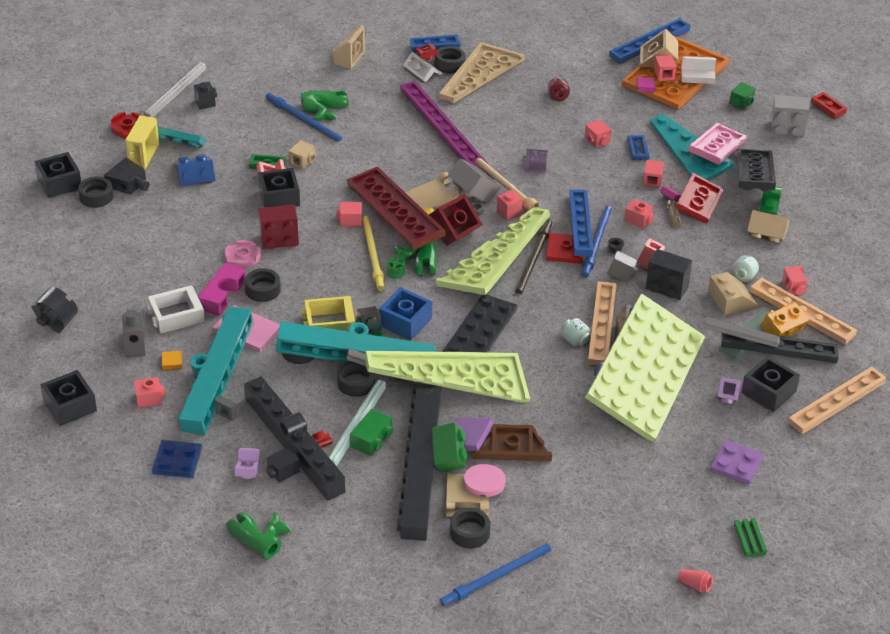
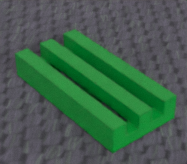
M252 154L249 169H257L259 162L276 166L279 159L283 160L285 167L286 157Z
M751 518V521L743 519L742 522L734 520V527L745 557L766 555L767 549L756 519ZM750 526H752L760 550L757 548ZM742 527L745 528L747 537L749 539L753 551L749 550Z

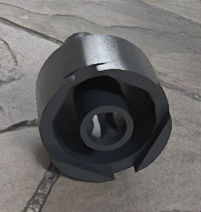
M50 287L37 299L31 308L37 316L36 321L38 324L44 327L49 325L53 331L60 333L78 313L77 305L73 300L69 301L66 298L67 294L56 287Z

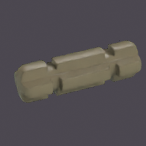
M669 200L666 207L669 210L668 214L670 221H672V227H681L680 213L675 208L677 203L675 200Z

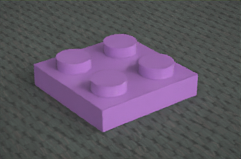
M724 440L711 465L710 471L749 485L764 453Z

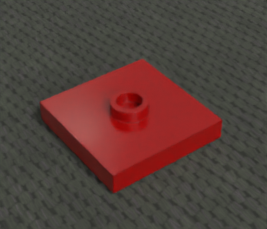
M549 234L547 261L583 264L584 257L574 256L573 235Z

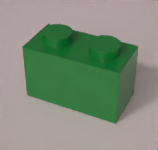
M370 409L350 433V447L369 456L375 451H379L383 441L386 438H390L393 433L392 417Z
M455 422L432 427L434 465L441 472L465 468L467 452L464 448L466 435L463 428H460Z

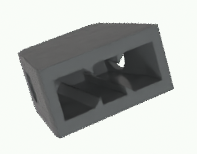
M128 310L122 315L126 357L145 356L142 313ZM131 335H137L138 340L131 342Z

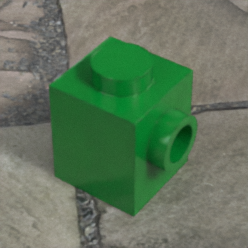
M741 82L731 91L729 104L743 110L747 106H751L754 101L756 88Z

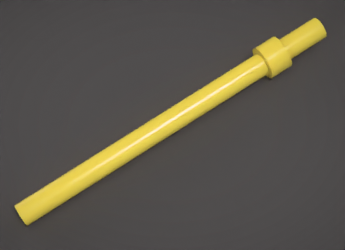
M363 216L362 222L373 268V281L376 282L377 290L383 291L384 275L383 271L380 270L370 220L368 216Z

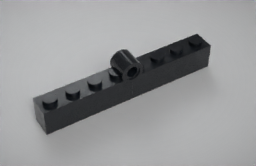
M262 376L244 383L245 400L284 448L288 447L299 458L300 468L325 499L329 501L346 493L345 476L308 433L303 415L300 412L293 414Z

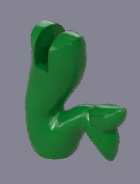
M315 90L301 93L303 111L316 112L317 114L313 118L315 121H322L324 119L332 121L337 119V116L327 110L325 106L337 109L349 106V99L344 90Z
M434 241L414 250L411 247L405 249L397 245L394 246L395 256L403 258L404 261L417 255L414 269L418 276H423V266H428L430 275H435L437 259Z
M244 512L236 515L238 522L230 519L226 523L227 529L236 539L256 551L266 560L277 554L281 548V540L276 537V534L292 531L290 526L280 522V517L276 512L270 518L263 534L259 532L255 521Z

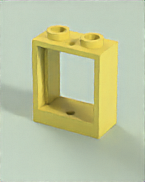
M139 116L125 141L128 159L144 169L148 166L159 146L157 119Z
M351 296L305 300V308H302V319H306L304 325L349 331L350 325L355 323ZM344 313L345 321L312 323V316Z

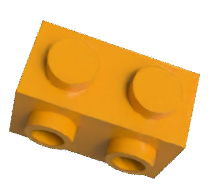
M795 302L790 305L785 304L775 312L773 310L765 314V319L760 326L766 333L788 337L802 330L809 319Z

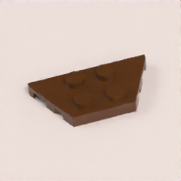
M493 424L479 451H473L472 459L552 461V452L547 451L544 446L545 442L537 435L533 425Z

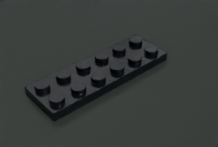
M737 149L739 188L747 191L760 189L764 192L775 190L776 178L773 152L770 150Z
M487 294L481 295L442 352L488 353L516 312L517 304Z

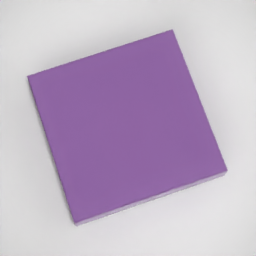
M455 418L454 420L465 431L466 440L464 441V448L466 451H479L493 425L492 419Z

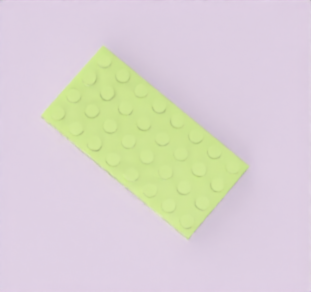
M641 294L585 398L647 440L653 442L670 411L705 336Z

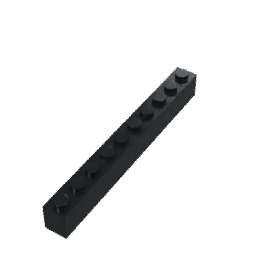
M413 382V394L416 396L411 398V409H414V411H410L409 423H412V426H408V438H411V440L406 442V453H409V456H405L404 468H407V471H403L402 483L406 485L405 487L401 486V499H404V502L399 503V515H402V519L398 518L397 531L401 532V539L426 541L434 470L432 427L438 426L442 387L422 382Z

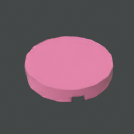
M238 240L230 246L229 244L224 251L225 260L228 264L241 268L250 267L259 262L261 248L252 241Z
M488 464L472 466L464 475V487L468 492L479 497L480 494L485 495V497L498 495L504 490L506 483L503 471L496 466Z

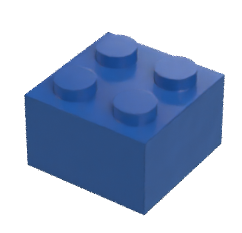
M400 287L379 308L382 327L412 340L432 319V301Z

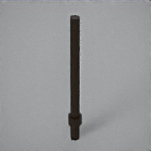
M550 219L546 220L538 233L539 238L515 291L518 294L523 293L544 242L549 238L550 228L553 224V221Z

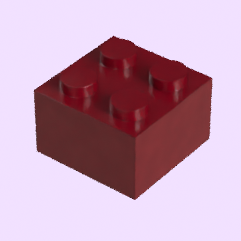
M465 194L429 214L445 229L446 236L441 238L446 246L483 225Z
M295 204L258 208L262 249L299 245L298 218Z

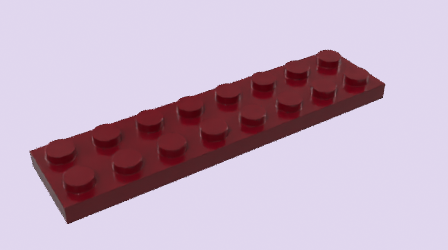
M378 166L347 179L348 186L413 250L446 236L445 229Z

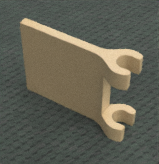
M447 172L441 173L433 181L405 192L422 209L429 207L434 210L463 194L460 188L454 189L451 193L447 190L445 186L450 184L447 179L449 178Z
M447 473L446 518L453 516L455 508H480L489 517V497L481 494L479 497L468 492L464 487L465 474Z

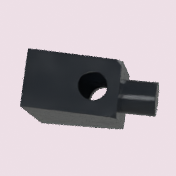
M126 157L104 174V178L112 183L113 190L129 195L137 189L147 191L150 183L146 181L144 168Z

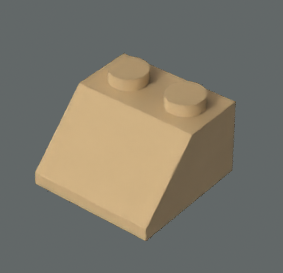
M363 25L349 33L340 41L337 48L333 50L332 58L334 65L352 69L364 54L365 29Z
M667 29L640 47V65L642 67L654 68L655 56L672 55L674 62H677L678 40Z
M752 210L747 232L751 233V237L761 239L762 236L769 237L768 241L779 243L780 240L784 241L789 218Z
M725 272L710 276L708 292L724 316L759 307L744 284L730 273Z

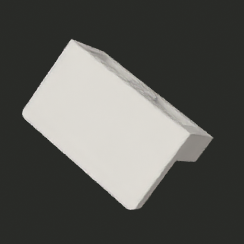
M411 52L403 66L424 82H427L434 72L442 75V72L413 52Z
M684 56L681 66V82L715 84L716 58Z

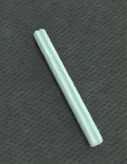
M377 380L328 456L336 466L350 446V433L370 409L374 408L386 389L384 381Z

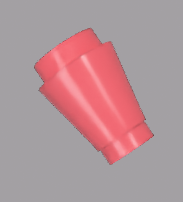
M681 569L678 581L702 593L703 591L709 592L713 576L709 575L706 571Z

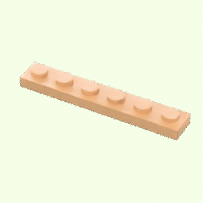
M760 278L751 286L750 292L778 308L785 304L790 305L796 302L809 319L808 325L844 345L856 336L857 330L764 278Z
M598 281L588 357L589 365L598 366L601 362H604L609 353L617 283Z
M870 367L790 416L788 424L801 434H804L883 385L886 377L873 367Z

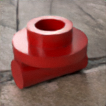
M321 430L312 434L313 439L321 448L333 444L329 432L324 433Z

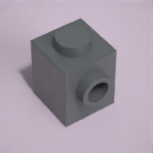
M617 251L607 274L613 276L618 281L627 283L630 277L634 278L638 270L635 267L638 260Z

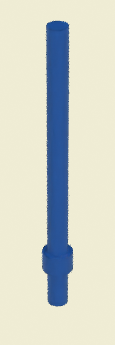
M271 93L266 94V99L273 102L276 107L283 108L337 142L342 140L340 135L292 107L283 98L276 97Z
M609 205L604 208L593 239V256H587L584 259V268L581 273L584 278L589 276L590 270L594 267V259L612 210Z
M546 543L465 586L460 585L454 588L453 592L439 599L441 605L446 606L457 599L460 601L478 588L550 552V545Z

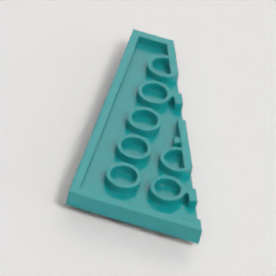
M663 113L650 119V125L662 137L665 145L671 149L672 154L681 166L687 170L690 177L694 173L710 181L735 167V162L728 157L718 165L688 151L689 146L698 137Z

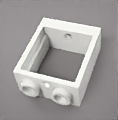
M192 285L148 296L147 313L149 316H153L151 317L153 327L158 328L160 334L205 322L204 309ZM187 302L190 307L189 310L162 316L159 311L161 308Z

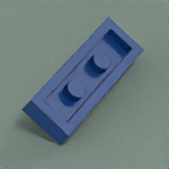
M457 34L410 38V46L413 53L417 52L416 48L429 43L435 46L436 50L445 46L460 49V41Z

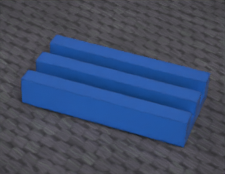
M627 136L632 160H643V158L649 160L650 155L645 136ZM639 139H641L644 154H641ZM632 140L635 142L637 154H635Z

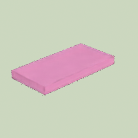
M716 123L689 146L688 151L719 165L746 141L747 136Z

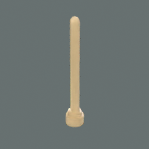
M481 158L476 159V164L508 191L513 190L522 198L526 211L533 207H539L537 200L530 197L527 198Z

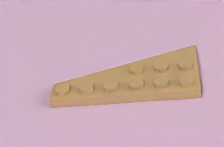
M480 42L441 90L439 99L452 103L459 101L524 61L525 54Z

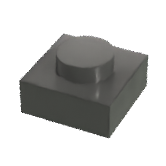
M218 396L215 399L216 413L233 421L237 417L236 403L222 396Z

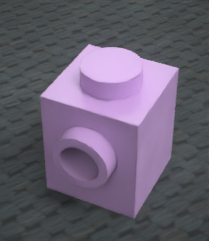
M721 377L717 396L722 397L721 402L733 404V400L738 401L742 381Z

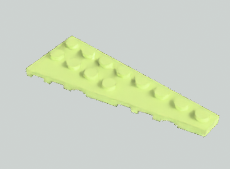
M533 207L523 214L517 223L508 225V230L504 233L499 232L493 241L488 240L473 251L470 258L458 262L459 266L454 270L449 269L446 271L447 275L443 278H437L436 285L462 292L486 295L550 217L549 210Z
M366 351L365 353L368 372L525 403L530 400L518 353Z

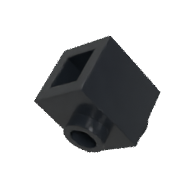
M210 81L193 85L195 102L200 110L216 106L215 98L217 97V91L215 87H212Z
M376 306L357 309L355 321L367 325L368 333L382 331L380 311Z
M288 447L267 457V474L270 478H275L280 483L300 472L299 458Z

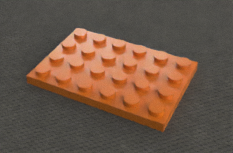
M674 36L678 40L675 80L658 81L654 68L639 65L622 80L621 86L679 110L707 84L681 82L682 58L684 56L716 58L715 76L729 64V58ZM637 77L654 78L655 92H638Z

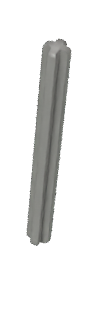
M199 62L144 111V115L146 117H154L206 70V64Z

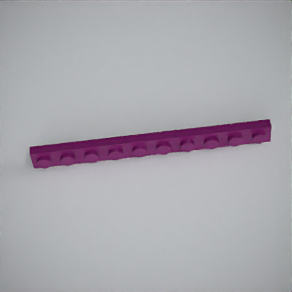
M416 81L401 84L400 91L459 159L461 158L485 172L476 164V159L481 158L486 163L487 161Z

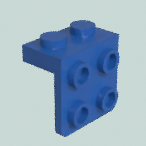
M206 154L196 155L195 159L180 157L178 161H175L180 186L216 181L213 160L206 156Z

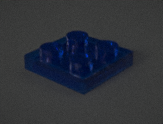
M161 440L152 473L154 475L194 478L202 451V444Z

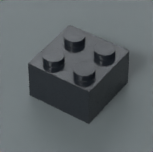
M69 152L34 161L37 179L48 198L78 190V186L81 183L80 171Z
M294 168L258 172L259 190L264 208L294 204L295 207L300 206V189Z
M657 249L649 261L646 289L654 293L666 295L669 298L681 300L689 287L692 260Z
M766 356L744 375L741 393L775 412L797 392L800 374Z
M78 370L40 384L43 402L59 426L97 411L95 394Z

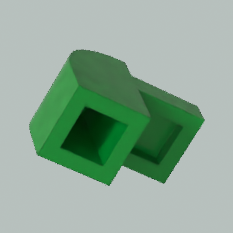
M776 186L775 190L763 191L759 212L777 215L782 187Z

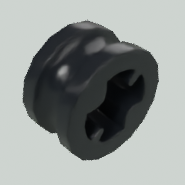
M611 238L608 240L607 249L613 254H616L617 251L623 252L624 241L622 239Z

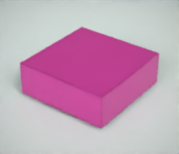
M637 77L638 92H655L654 78Z
M664 186L660 190L661 194L675 201H678L682 195Z

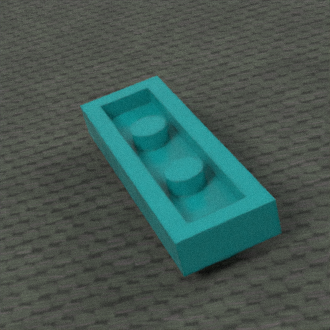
M157 126L158 138L161 140L170 138L174 143L182 144V142H187L189 146L198 148V145H205L206 140L199 135Z

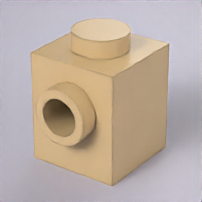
M302 140L288 151L289 164L304 169L310 163L312 164L316 159L315 146Z

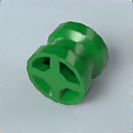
M395 256L387 260V275L390 278L398 279L405 275V261L403 258Z

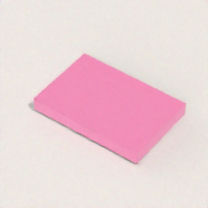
M252 313L254 324L245 342V346L261 352L278 335L280 324ZM222 318L212 327L213 332L216 333L217 328L220 327Z

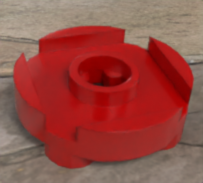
M121 112L114 115L110 124L111 132L116 136L126 139L137 119L142 115L136 112H131L132 114Z

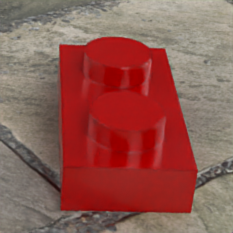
M431 43L416 48L417 54L422 60H431L435 58L434 55L438 54L436 47Z
M824 92L811 98V104L833 119L847 112V108Z

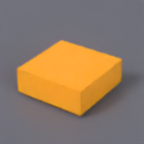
M182 351L162 352V370L182 369Z

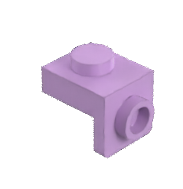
M239 448L235 476H240L242 479L256 477L259 470V449Z

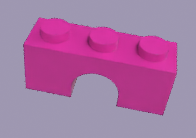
M224 263L221 269L217 270L213 279L207 283L206 288L198 295L204 312L217 316L223 313L229 305L227 291L238 293L245 284V268Z

